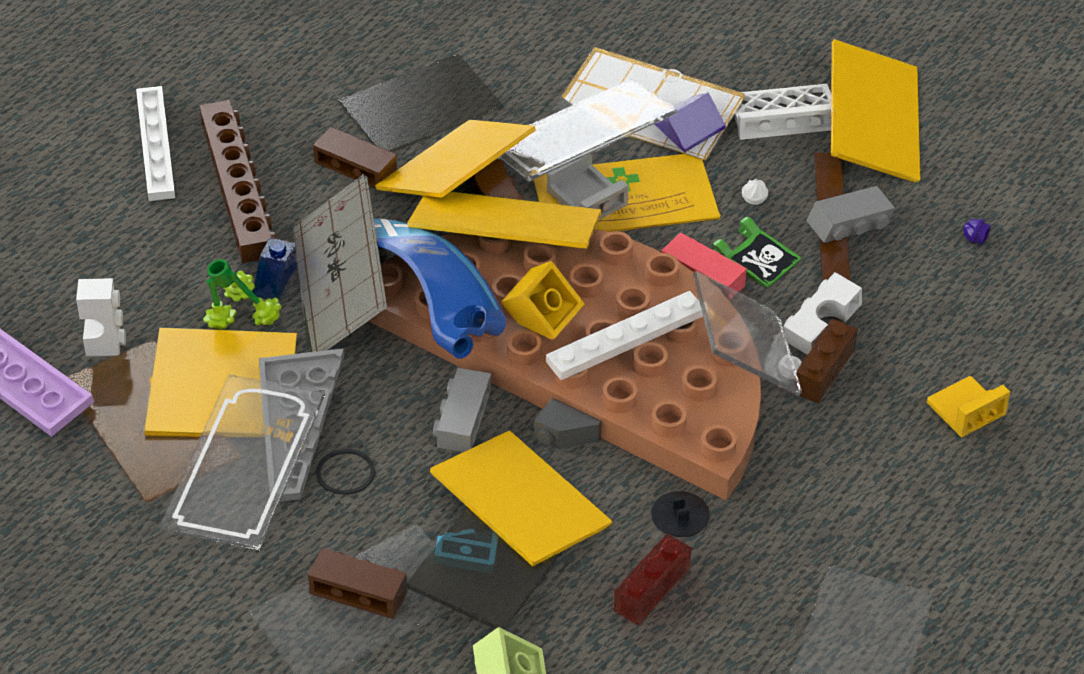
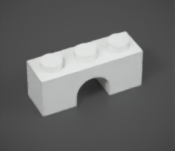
M836 272L828 280L825 279L820 284L818 291L811 298L808 297L803 302L801 309L794 316L792 315L786 320L784 324L785 342L808 355L828 326L827 323L820 319L834 316L846 322L862 305V288Z
M113 278L79 279L76 301L79 318L85 319L83 342L86 356L120 355V346L126 345V331L120 328V326H123V311L117 309L120 306L119 290H114Z

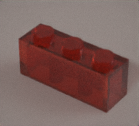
M666 534L614 590V612L639 626L690 569L692 547Z

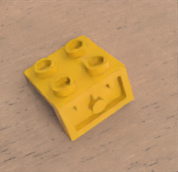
M968 376L929 396L927 404L962 438L1006 415L1010 391L1004 385L986 391L973 377Z

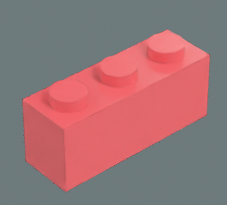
M679 233L661 250V253L671 254L676 257L679 263L702 278L726 303L745 287L747 268L682 233Z

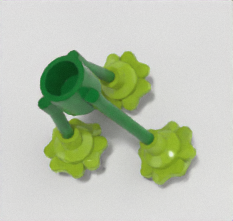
M217 259L210 263L207 268L210 278L206 283L210 288L213 303L212 309L206 310V316L203 318L204 323H208L210 328L226 329L228 325L234 322V316L237 314L231 305L223 306V303L219 301L217 286L226 290L224 293L225 297L232 298L235 302H239L241 298H250L253 301V306L256 308V312L252 316L256 325H272L279 318V310L281 308V305L278 303L279 300L277 298L272 300L269 298L264 301L262 298H258L252 292L255 288V284L252 283V275H246L243 271H238L236 274L224 259Z

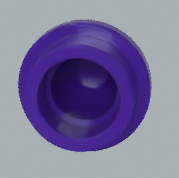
M971 219L964 225V236L972 244L976 242L983 245L990 233L991 225L986 224L984 219Z

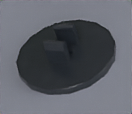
M672 491L662 495L654 502L651 510L652 521L656 527L665 534L675 537H689L701 532L707 526L710 518L709 507L704 500L693 493L685 491Z

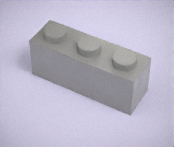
M878 186L816 201L806 221L820 239L826 243L833 240L838 241L844 237L856 234L861 235L870 230L884 228L889 223L895 207Z
M457 368L454 379H449L447 386L448 398L442 400L440 406L441 418L440 420H435L433 427V437H437V448L460 452L473 448L491 392V373Z

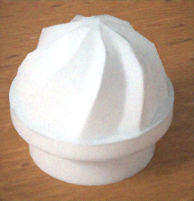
M749 180L742 188V197L750 204H760L768 197V189L761 180Z

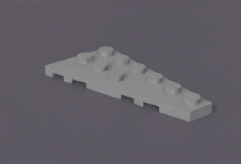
M344 349L259 358L261 391L294 397L304 403L306 407L304 414L310 415L273 503L301 500L344 358ZM262 394L271 498L305 418L298 417L301 406L298 403ZM282 421L286 422L284 428L280 427ZM287 421L293 422V423H290L289 428L286 429L287 426H288V424H289V422H287ZM269 428H271L270 431L272 428L274 429L271 437L269 434L268 436L266 435ZM276 430L281 431L282 436L280 438H273L274 434H277L275 435V437H278L280 435V433ZM288 432H290V435L291 433L294 434L290 444H288L290 437H288L287 443L284 442Z

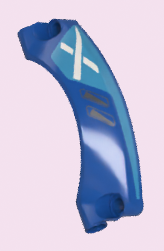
M373 218L378 249H388L396 253L409 264L417 275L427 299L432 335L439 346L457 359H462L468 356L473 349L474 343L470 336L482 337L483 333L499 336L504 331L506 317L492 290L474 264L455 245L426 229L408 227L407 223L396 220Z

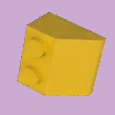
M552 261L531 268L501 301L517 324L551 340L556 338L584 306V302Z

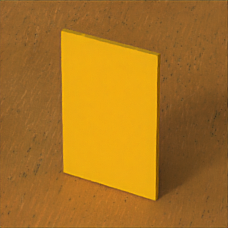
M468 120L376 184V190L442 198L535 132L536 128L533 125Z
M510 430L430 468V473L531 566H535L599 533L613 522Z

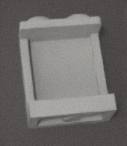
M590 152L577 156L547 173V192L561 205L601 209L599 220L628 205V185L623 180L615 184L610 182L592 165V154Z

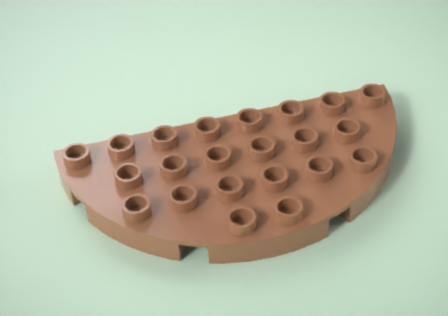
M594 229L587 249L461 233L443 235L441 237L455 245L478 269L492 290L506 317L505 329L499 336L484 333L482 337L470 336L474 343L473 349L468 356L462 359H457L434 340L425 292L409 264L399 255L388 259L384 263H380L387 308L370 319L369 322L462 369L491 373L492 384L542 409L553 398L601 420L602 439L726 501L741 481L753 453L755 430L759 421L761 386L754 349L744 327L722 297L697 274L679 263L673 255L661 253L654 248L634 241L626 233L619 231L605 232ZM549 261L555 264L584 302V306L556 338L552 340L517 324L501 303L531 268ZM688 291L705 307V316L563 380H560L546 363V354Z

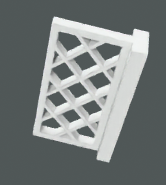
M827 84L733 93L745 97L744 100L748 102L745 105L741 104L734 114L740 140L831 130V92ZM823 92L821 97L812 95V93ZM788 95H795V96H797L798 98L792 99V98H789V97H787V96H788ZM762 98H771L773 100L771 102L762 100ZM806 100L812 102V104L809 105L803 102ZM779 103H782V104H785V105H788V106H787V107H782V106H779L778 104H779ZM756 105V106L762 107V109H761V110H758V109L753 108V107Z

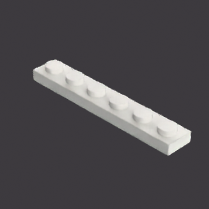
M162 86L136 89L149 201L175 198Z
M688 291L546 354V363L560 380H563L705 316V307Z

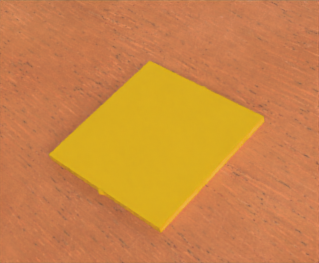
M160 328L153 376L150 378L151 389L144 430L145 435L209 438L226 400L233 401L235 396L243 391H261L259 358L295 354L297 333ZM244 394L238 398L236 405L228 404L214 438L265 439V432L264 435L260 434L264 430L262 394ZM229 423L226 431L224 429L219 431L223 424ZM231 423H235V425H234L232 431H228V429H229V430L231 429L230 426L233 425V424H231ZM244 423L240 431L234 429L237 424ZM246 423H248L247 426L251 424L248 432H246L247 428L243 431ZM255 425H259L258 433L254 430L250 432Z

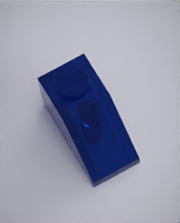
M269 238L260 255L253 293L257 297L270 298L271 300L273 298L280 299L297 266L295 243Z

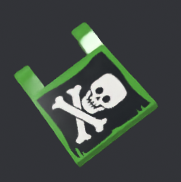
M745 217L740 221L742 226L738 230L748 239L734 251L722 239H718L713 243L714 251L747 268L746 276L766 288L770 287L801 260L800 256L760 230L749 217Z

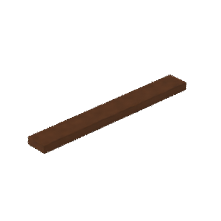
M814 153L817 201L843 195L841 159L831 156V153ZM819 237L822 282L825 279L828 280L835 272L851 281L847 237L826 243Z

